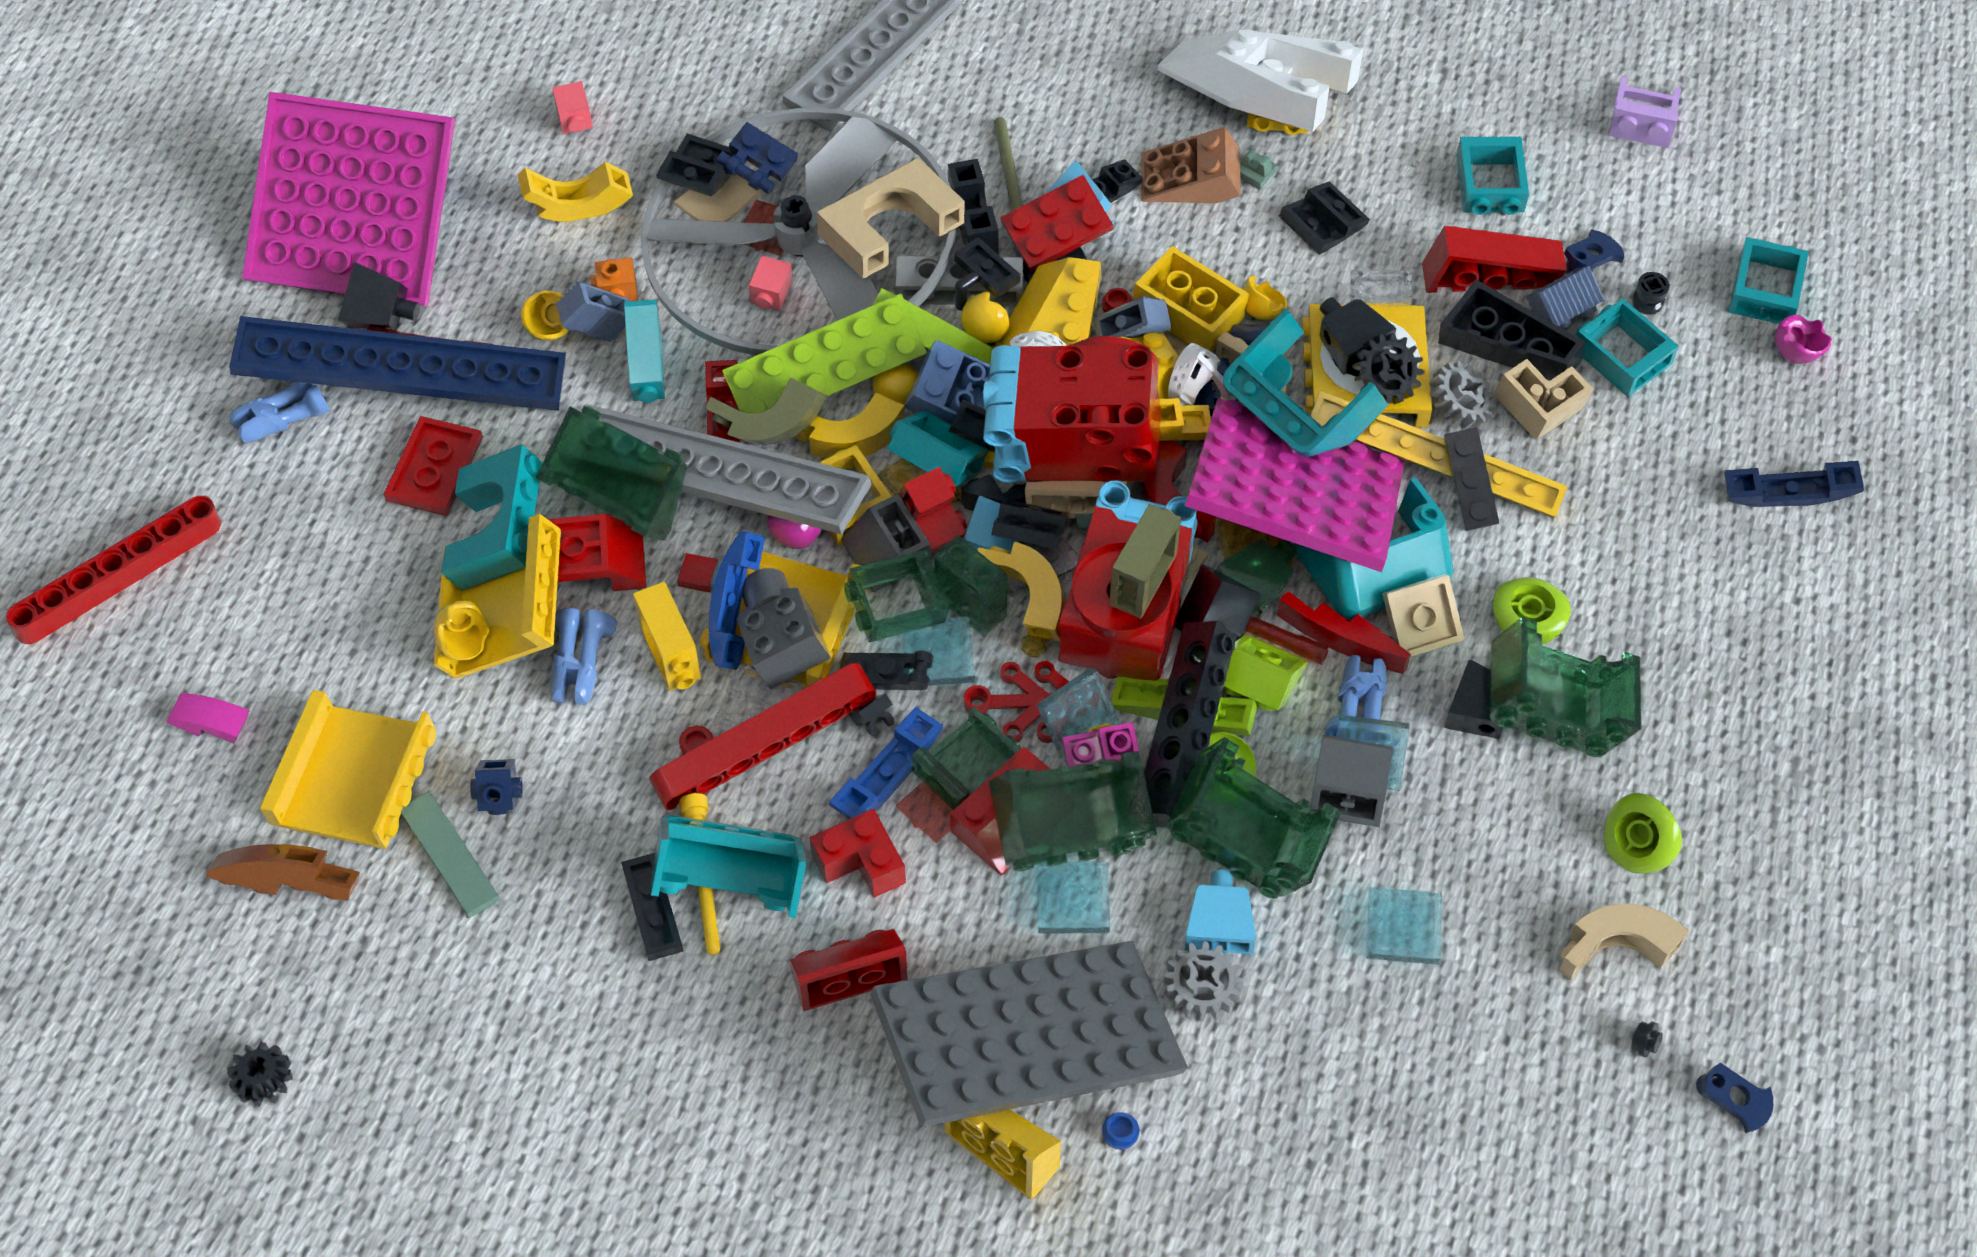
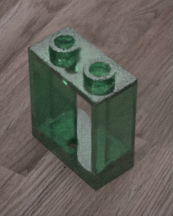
M957 535L934 555L935 598L985 637L1007 617L1008 575ZM966 605L969 609L963 610L962 606Z
M927 549L850 568L847 582L844 583L846 599L849 603L853 602L857 611L855 612L857 627L860 632H865L868 642L942 624L946 621L950 606ZM913 576L925 608L876 621L863 588Z

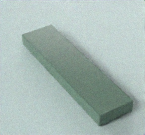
M430 791L410 801L407 807L402 808V817L468 918L500 901L497 892Z

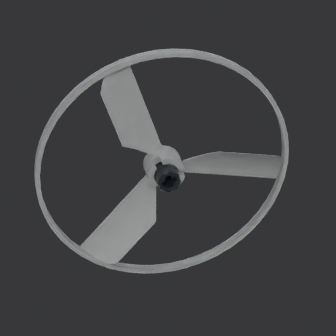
M819 107L778 110L756 115L724 127L705 139L720 144L736 136L746 122L757 128L794 120L822 119L846 122L805 165L806 199L799 195L785 198L773 214L774 224L654 219L663 196L672 184L661 180L648 203L641 232V251L652 289L667 311L684 327L699 337L736 352L754 356L759 355L777 346L750 343L716 333L688 317L669 299L653 272L650 261L649 240L747 244L777 237L778 245L783 251L796 257H804L837 321L871 307L878 295L874 284L869 276L862 279L829 245L822 244L823 239L818 235L817 212L825 206L840 200L896 141H899L916 153L950 187L944 171L935 158L923 145L897 127L868 115L842 109ZM956 228L948 232L944 251L933 273L908 302L919 307L939 283L953 253Z

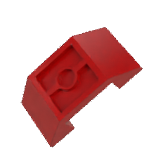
M608 514L548 519L561 529L558 582L610 577L613 591L647 588L642 528Z

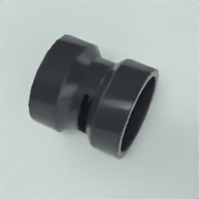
M1646 272L1641 275L1633 295L1632 303L1634 308L1647 315L1660 312L1669 291L1670 284L1668 279L1658 272Z

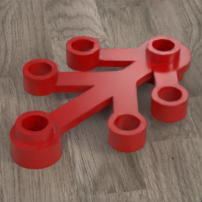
M1041 661L1036 664L1035 678L1040 683H1050L1060 693L1046 692L1025 675L1017 663L1006 662L1000 670L1002 681L1007 684H1015L1026 694L991 695L986 687L973 685L964 693V708L968 713L976 716L987 713L989 709L1027 708L1014 721L1008 722L1003 726L1002 736L1004 741L1009 744L1019 743L1023 738V732L1048 708H1061L1049 721H1043L1037 727L1038 739L1043 743H1052L1057 738L1058 730L1074 715L1086 716L1092 713L1097 706L1098 697L1090 685L1082 682L1070 683L1055 670L1054 665L1049 661ZM1012 669L1015 670L1017 674L1014 676H1007L1005 674V671ZM1041 669H1048L1051 673L1044 676L1039 671ZM1081 697L1084 698L1087 702L1076 703L1074 702V700L1076 698ZM974 700H980L984 704L980 706H975L971 703ZM1049 728L1053 730V734L1047 736L1042 734L1041 731ZM1010 729H1015L1019 732V734L1016 736H1009L1007 734V731Z

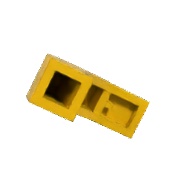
M605 161L589 175L568 182L551 180L526 167L517 174L522 198L529 203L535 204L539 217L551 221L571 222L605 215L620 207L633 196L628 173Z
M875 393L867 407L857 416L843 421H832L816 416L813 422L796 435L795 438L802 442L808 440L810 443V453L820 458L827 459L837 451L848 449L854 445H857L865 457L877 452L891 442L892 438L889 437L890 431L898 420L905 419V407L899 402Z
M1014 542L1011 553L996 546H992L990 549L978 547L975 561L982 572L1017 579L1029 587L1030 600L1023 620V625L1029 635L1060 642L1059 623L1067 597L1050 563L1036 550L1018 542Z

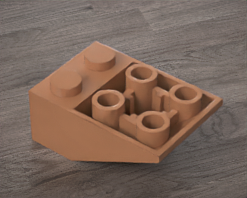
M1226 127L1142 152L1141 177L1143 180L1141 183V201L1219 203L1241 196L1240 148Z

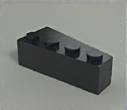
M1478 280L1473 282L1442 321L1438 340L1439 344L1511 368L1528 359L1549 380L1554 379L1571 366L1576 369L1582 361L1585 341Z

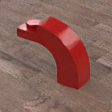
M1171 440L1159 442L1157 474L1148 481H1142L1141 490L1144 501L1167 506L1172 498L1181 496L1175 489L1174 482L1186 467L1187 449ZM1197 510L1196 519L1198 525L1194 538H1199L1208 543L1215 533L1216 516Z

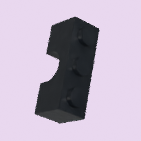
M978 159L949 163L948 182L950 187L965 201L964 224L959 226L964 246L979 237L998 254L999 229L992 206L987 207L985 181Z

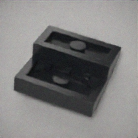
M687 133L677 151H669L656 177L657 179L713 196L732 176L725 171L726 167L717 162L718 156L721 152H725L731 157L736 154L730 151L728 146Z
M1330 181L1308 189L1304 199L1283 206L1279 217L1319 255L1357 233L1370 221Z
M1004 498L1000 504L998 517L993 523L991 535L1058 549L1068 522L1069 512Z

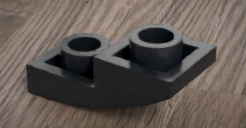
M1123 159L1101 167L1099 176L1092 180L1107 200L1112 203L1140 185L1143 178Z

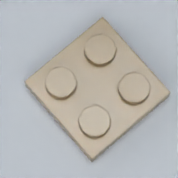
M1439 575L1382 593L1393 640L1411 653L1410 657L1465 640L1449 575Z

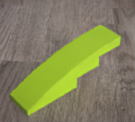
M881 288L873 305L896 295ZM904 299L926 351L929 350L935 340H938L990 365L992 347Z
M1118 676L1110 707L1122 712L1158 720L1169 679L1152 681ZM1221 697L1212 732H1227L1250 736L1257 711L1255 699Z

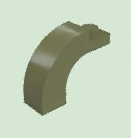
M790 377L779 400L766 411L755 414L744 413L710 397L705 409L715 413L712 420L730 428L727 433L728 435L750 444L771 445L789 440L805 430L818 415L827 396Z

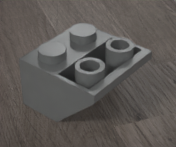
M899 494L869 507L841 538L854 563L865 567L866 583L872 592L932 564L930 543Z
M1323 735L1309 815L1380 828L1393 747Z

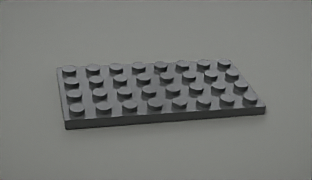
M1133 941L874 986L870 993L921 1128L1172 1077L1184 1073L1188 1068Z

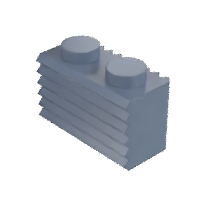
M1590 266L1577 268L1526 297L1534 313L1562 329L1572 325L1571 319L1579 315L1580 318L1596 312L1597 308L1595 305L1605 301Z
M577 281L576 285L572 286V290L569 289L568 293H565L564 297L557 301L556 306L560 321L568 330H578L580 333H588L593 338H603L611 342L626 327L624 302H628L629 299Z
M1144 296L1098 315L1093 319L1097 337L1131 338L1144 336L1151 332L1165 333V330H1170L1171 328L1165 300Z

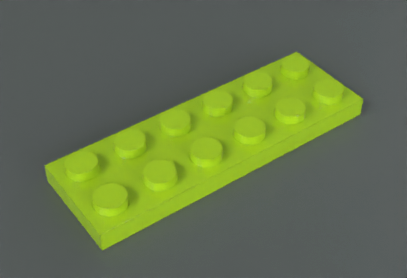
M898 294L722 371L739 410L744 413L755 414L768 410L779 400L790 377L829 396L927 354L904 298L902 294Z

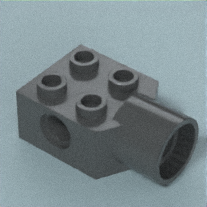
M763 568L752 572L746 577L742 595L746 609L736 619L751 662L769 689L831 658L812 609L798 588L789 587L785 575L780 570Z

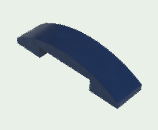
M1859 461L1825 463L1823 470L1759 475L1758 468L1725 470L1724 472L1729 501L1753 507L1810 506L1840 500L1864 491Z

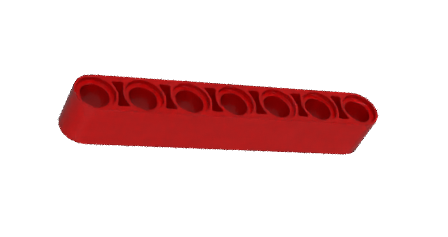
M195 496L14 604L6 613V620L17 640L24 644H33L213 536L221 527V520L213 501L206 496Z
M859 663L849 664L660 767L651 774L649 781L666 810H673L677 807L680 798L693 793L705 794L864 707L876 697L877 692Z

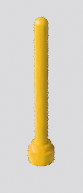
M693 793L685 795L679 800L681 816L699 820L706 819V814L709 812L706 795ZM698 886L706 951L710 955H716L720 951V941L713 889Z

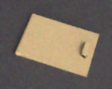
M736 174L731 176L713 196L688 189L674 201V205L696 221L728 222L763 191L761 189H753L748 185V181Z

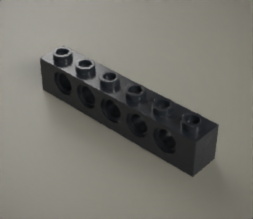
M1218 621L1184 623L1133 811L1134 815L1153 827L1186 828L1237 637Z

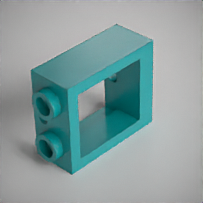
M1522 136L1460 137L1456 158L1463 213L1483 215L1486 213L1504 212L1505 214L1512 215L1518 212H1525L1529 188ZM1471 165H1513L1516 188H1474Z
M1746 237L1739 256L1728 313L1779 324L1788 316L1796 315L1809 251L1767 242L1762 239ZM1749 261L1795 271L1790 297L1744 287Z
M1623 298L1613 306L1607 305L1604 307L1598 317L1591 322L1585 321L1575 333V336L1585 341L1582 358L1627 397L1671 366L1679 345ZM1616 326L1648 352L1646 356L1629 368L1597 342V340Z
M926 410L898 420L889 434L892 440L888 450L926 472L940 467L944 474L948 473L951 476L955 487L978 476L984 464L983 461L989 452L988 449L949 432L951 424Z

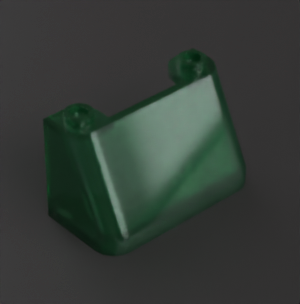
M584 405L582 410L569 406L536 475V479L550 486L557 484L566 493L576 495L625 521L624 524L631 526V530L644 537L666 541L673 526L688 467L687 464L682 462L685 456L669 448H666L665 452L632 436L600 419L602 413L590 406Z

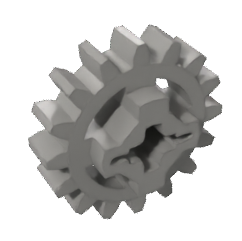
M1457 361L1454 365L1448 362L1432 375L1434 379L1429 382V385L1434 390L1430 392V396L1437 398L1438 402L1435 404V407L1441 408L1444 411V418L1451 416L1453 425L1456 426L1461 422L1464 429H1468L1470 426L1474 428L1483 424L1493 415L1491 411L1495 408V405L1490 400L1495 396L1486 389L1490 384L1481 379L1482 374L1480 372L1472 373L1471 365L1463 368L1460 361Z
M1204 941L1202 949L1197 950L1196 946L1190 943L1187 954L1178 949L1175 956L1176 961H1168L1167 970L1169 972L1165 973L1164 984L1169 985L1166 987V997H1175L1173 1008L1176 1010L1184 1006L1186 1008L1185 1017L1187 1018L1193 1012H1197L1200 1021H1204L1206 1013H1211L1215 1020L1219 1019L1221 1008L1225 1012L1230 1013L1233 1005L1232 1002H1239L1241 992L1239 990L1243 989L1244 979L1238 976L1241 975L1242 967L1241 965H1232L1234 960L1233 953L1226 956L1221 955V945H1218L1213 951L1209 950L1208 942ZM1182 972L1184 973V977L1187 979V981H1185V986L1183 987L1181 986L1179 979ZM1224 975L1228 982L1226 990L1223 989L1224 984L1221 982Z

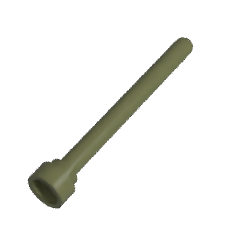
M997 117L994 121L1010 207L1011 211L1023 206L1006 120L1003 117Z

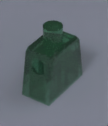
M1261 538L1221 562L1217 566L1216 571L1262 594L1253 613V616L1259 621L1290 582L1294 570L1287 562L1297 554V549L1290 541L1284 539L1272 548Z

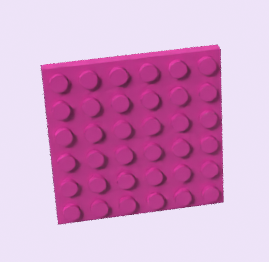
M269 92L242 279L345 294L355 262L400 282L408 288L407 300L419 302L420 306L428 307L456 119L447 116Z
M1218 398L1185 506L1382 572L1387 560L1405 460L1399 459L1388 452L1381 453L1369 449L1359 442H1352L1347 446L1310 457L1300 456L1239 402Z

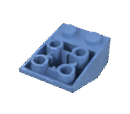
M935 340L927 354H925L904 407L915 413L926 410L949 424L952 423L958 406L963 399L984 409L983 389L985 381H989L990 365L941 341Z

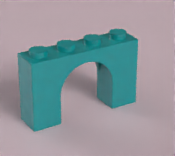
M523 444L459 468L455 495L472 510L478 512L502 502L498 514L485 529L471 537L445 546L441 573L462 591L526 567L529 517L535 514L542 462Z

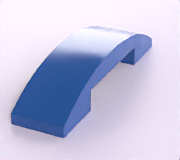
M741 531L726 552L718 570L709 608V640L715 666L740 671L745 642L743 636L735 635L736 618L739 616L747 569L759 570L765 540L764 536Z
M915 707L894 730V738L856 780L850 778L829 801V806L848 819L873 808L876 811L921 762L942 731L943 725Z

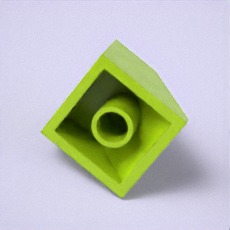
M1246 634L1235 642L1223 690L1236 697L1244 695L1250 699H1255L1257 707L1267 711L1275 709L1278 711L1286 704L1306 668L1308 660Z

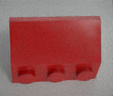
M1022 747L950 813L951 833L1002 876L1073 810L1074 805L1051 769L1026 747Z
M882 929L874 930L863 938L853 941L841 940L832 944L830 948L820 951L807 950L799 953L796 958L789 959L791 974L803 1012L871 992L874 986L908 980L906 950L895 929L887 931Z

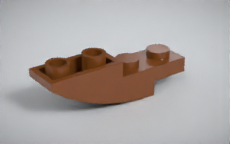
M265 844L236 848L218 854L207 870L206 877L218 880L222 884L250 888L261 894L269 893L276 895L283 884L290 886L294 890H306L325 895L329 899L348 901L357 886L360 872L325 863L326 850L289 844Z

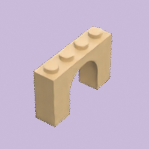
M917 158L818 211V235L864 279L889 265L888 242L867 222L872 216L887 210L907 211L920 218L940 237L964 224L965 201L924 162Z

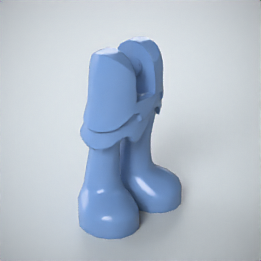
M292 382L290 386L280 392L264 398L258 397L238 407L230 414L229 418L233 427L239 429L238 435L244 443H250L268 435L286 431L290 423L312 416H321L330 412L315 384ZM291 404H294L293 406H290V407H288V408H286V409H284V410L278 412L279 409H281V408H283V407H286V406H289V405H291Z
M564 608L556 611L555 630L559 632L558 655L553 653V662L551 663L553 669L551 695L554 702L564 703L568 684L575 685V703L579 705H586L596 682L597 673L595 666L601 638L611 637L616 631L617 621L614 617L592 609L585 611L584 619L582 613L575 608ZM583 626V638L578 662L573 655L577 635Z
M1351 655L1346 663L1343 680L1339 687L1338 701L1342 702L1339 716H1333L1328 721L1325 733L1329 736L1356 740L1358 704L1365 701L1359 741L1388 746L1391 743L1392 732L1388 724L1380 721L1381 702L1386 693L1387 685L1386 665L1382 659L1374 658L1370 673L1361 672L1360 656Z

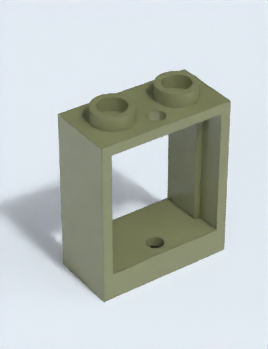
M1148 504L1112 567L1110 606L1140 619L1142 618L1177 556L1181 523L1180 516L1175 515L1169 509L1158 508Z

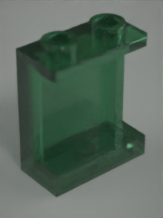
M973 707L968 711V720L929 752L922 746L912 754V772L952 810H955L1012 758L1021 747L1011 735L1006 736L997 728L996 722L989 714H982L976 707Z

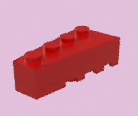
M1445 225L1422 262L1426 293H1437L1438 287H1452V292H1465L1466 287L1471 286L1475 280L1496 291L1504 288L1506 285H1512L1513 290L1540 289L1564 276L1567 271L1562 241Z

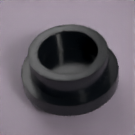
M1643 1021L1639 1023L1631 1044V1048L1638 1051L1639 1056L1646 1058L1650 1052L1655 1054L1658 1051L1663 1037V1033L1659 1032V1024L1653 1021L1649 1024Z

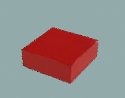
M686 553L677 579L678 587L710 593L719 568V560Z

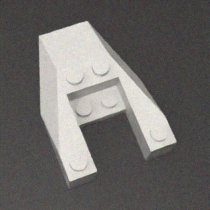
M1239 29L1182 41L1158 64V71L1227 107L1314 131L1325 119L1329 88L1348 93L1358 82L1363 49L1355 47L1347 41L1337 42Z

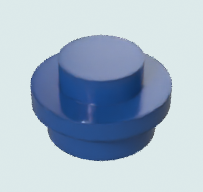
M1117 1112L1108 1116L1104 1121L1102 1136L1110 1147L1124 1150L1132 1147L1138 1140L1139 1124L1130 1114Z

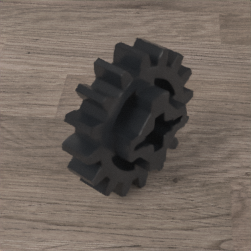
M1391 333L1386 337L1383 334L1373 337V340L1371 339L1363 343L1365 349L1355 354L1361 359V362L1353 364L1354 369L1360 370V375L1356 376L1354 380L1364 383L1361 390L1369 382L1373 383L1388 404L1393 402L1395 405L1403 402L1404 398L1407 399L1414 395L1412 389L1421 386L1420 381L1416 377L1424 374V370L1417 368V364L1423 361V358L1414 357L1413 353L1417 347L1412 346L1408 348L1406 346V337L1396 341L1395 333ZM1380 385H1386L1388 389H1385Z

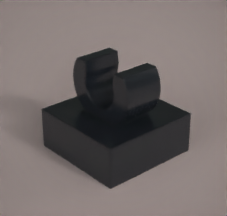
M886 693L877 695L870 703L849 714L856 725L866 724V730L873 736L880 734L875 725L878 718L883 719L887 726L894 724L893 716L885 711L893 705Z

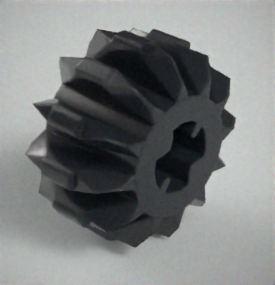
M260 1041L256 1050H253L250 1045H245L246 1054L244 1056L233 1054V1061L236 1065L227 1068V1074L232 1079L229 1082L230 1089L233 1093H238V1098L244 1103L252 1099L254 1105L260 1107L264 1097H267L271 1103L275 1104L276 1097L274 1093L278 1091L287 1094L288 1088L284 1082L293 1080V1074L288 1069L291 1066L289 1057L282 1055V1050L279 1046L273 1045L268 1048L267 1044Z

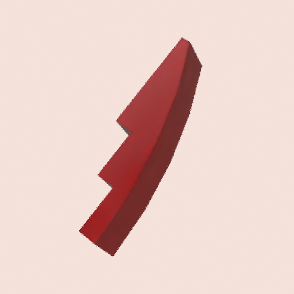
M1289 591L1279 599L1277 616L1306 636L1346 656L1358 655L1360 656V661L1372 665L1373 659L1378 658L1384 661L1386 670L1401 674L1407 670L1411 653L1359 614L1348 622L1323 602L1313 610Z

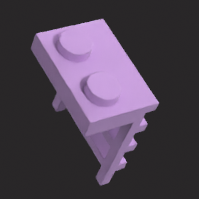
M1621 76L1608 136L1669 148L1679 112H1677L1681 88L1675 87L1674 94L1668 95L1626 86L1627 77ZM1623 97L1671 107V109L1625 100Z

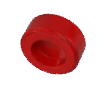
M698 725L685 729L679 738L681 753L684 755L713 739L711 731L706 727Z

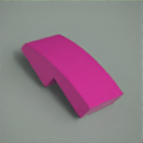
M181 693L166 723L198 737L203 730L234 744L250 710L203 695Z
M1133 722L1099 728L1097 731L1066 736L1061 739L1068 773L1140 757Z

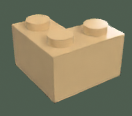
M1526 359L1503 374L1493 395L1537 441L1582 410L1594 389L1573 366L1548 382L1532 363Z

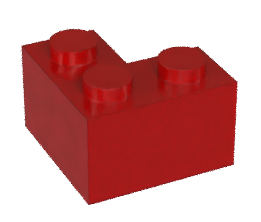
M940 467L904 483L899 492L900 497L929 541L931 555L961 541L966 534L964 529L967 528L966 521L959 510L954 511L951 505L955 498L953 493L956 491L955 484L948 473L944 474Z
M874 808L809 837L811 855L826 884L859 869L875 898L906 883L905 865Z

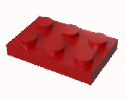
M1084 175L1000 217L1002 225L1020 256L1023 257V261L1030 273L1037 270L1039 265L1050 263L1113 230V223Z
M420 416L385 489V500L448 516L457 496L455 495L459 468L472 463L483 439L481 430Z

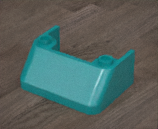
M1285 308L1227 368L1223 375V384L1232 396L1300 456L1310 457L1347 446L1388 406V403L1376 386L1369 382L1339 414L1330 418L1322 427L1282 391V388L1290 381L1293 369L1289 361L1282 355L1301 337L1304 331Z
M1416 477L1410 479L1398 510L1399 515L1412 533L1390 541L1387 560L1382 572L1296 543L1294 544V552L1341 616L1353 619L1357 614L1364 617L1386 609L1382 596L1384 592L1443 574L1449 575L1451 579L1453 563L1445 516Z
M662 816L651 879V895L659 896V891L666 894H678L680 889H686L687 884L757 895L758 900L764 903V908L773 911H784L786 907L788 917L796 918L806 867L802 840L796 836L681 816Z

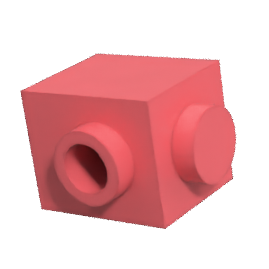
M582 81L552 87L563 134L593 128Z
M761 255L749 284L750 303L762 309L781 311L793 282L792 263Z

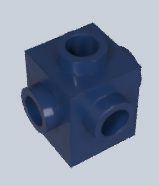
M515 759L479 761L475 769V779H471L470 783L471 799L477 800L478 811H488L490 815L506 814L509 810L514 809L517 798H522L523 782L522 777H516Z

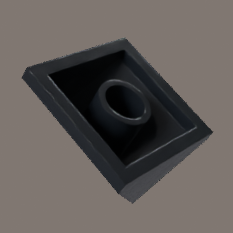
M1201 564L1176 616L1175 627L1182 632L1184 623L1218 621L1237 636V641L1243 636L1262 594Z

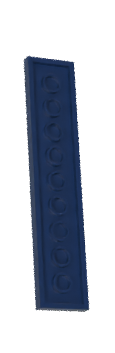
M240 316L229 368L230 375L559 411L566 353Z

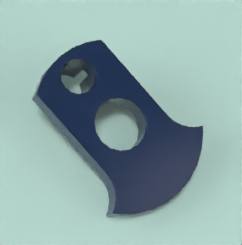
M1591 229L1588 238L1566 247L1564 252L1565 257L1568 259L1566 263L1567 274L1577 268L1590 266L1592 270L1610 261L1622 263L1625 257L1624 251L1617 241L1609 235ZM1587 249L1596 250L1600 255H1594Z
M1722 1063L1712 1067L1696 1081L1698 1093L1736 1117L1743 1124L1745 1134L1761 1128L1771 1117L1774 1105L1771 1087L1766 1089L1758 1088ZM1732 1087H1737L1743 1091L1745 1095V1104L1743 1106L1736 1105L1730 1097V1089Z

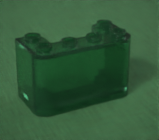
M1521 617L1490 643V719L1502 728H1512L1527 733L1530 737L1542 738L1555 742L1561 747H1570L1586 752L1587 755L1592 757L1604 756L1607 752L1642 730L1640 657L1625 652L1621 655L1620 661L1607 662V656L1599 655L1590 662L1542 645V634L1537 633L1536 621Z
M1224 737L1199 753L1167 822V828L1175 840L1188 843L1199 850L1205 859L1218 862L1229 869L1230 874L1235 878L1246 880L1257 887L1262 895L1272 899L1286 896L1312 882L1341 811L1328 803H1325L1320 810L1308 807L1309 801L1305 798L1295 803L1243 770L1245 760L1241 757L1235 759L1239 746Z
M1139 751L1123 753L1118 760H1107L1106 758L1090 764L1035 772V769L1025 772V768L1013 769L990 780L988 783L1005 866H1013L1014 872L1033 869L1035 865L1045 862L1047 867L1065 864L1068 862L1067 857L1078 856L1079 861H1088L1099 858V852L1110 851L1111 856H1119L1131 853L1132 849L1146 846L1145 840L1157 835Z

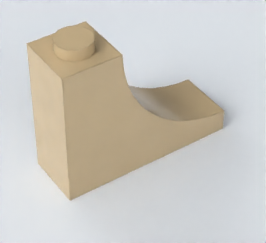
M1120 481L1128 487L1131 498L1135 481ZM1027 482L1025 487L1026 503L1069 512V518H1075V514L1094 512L1099 491L1106 482Z

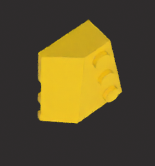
M1069 257L1039 265L1009 318L1010 328L1003 339L995 342L993 349L1002 345L1010 346V341L1015 336L1033 331L1057 332L1060 339L1066 345H1073L1081 340L1091 338L1101 282V262Z
M1012 1110L944 1123V1132L1030 1200L1036 1196L1060 1167L1061 1141Z

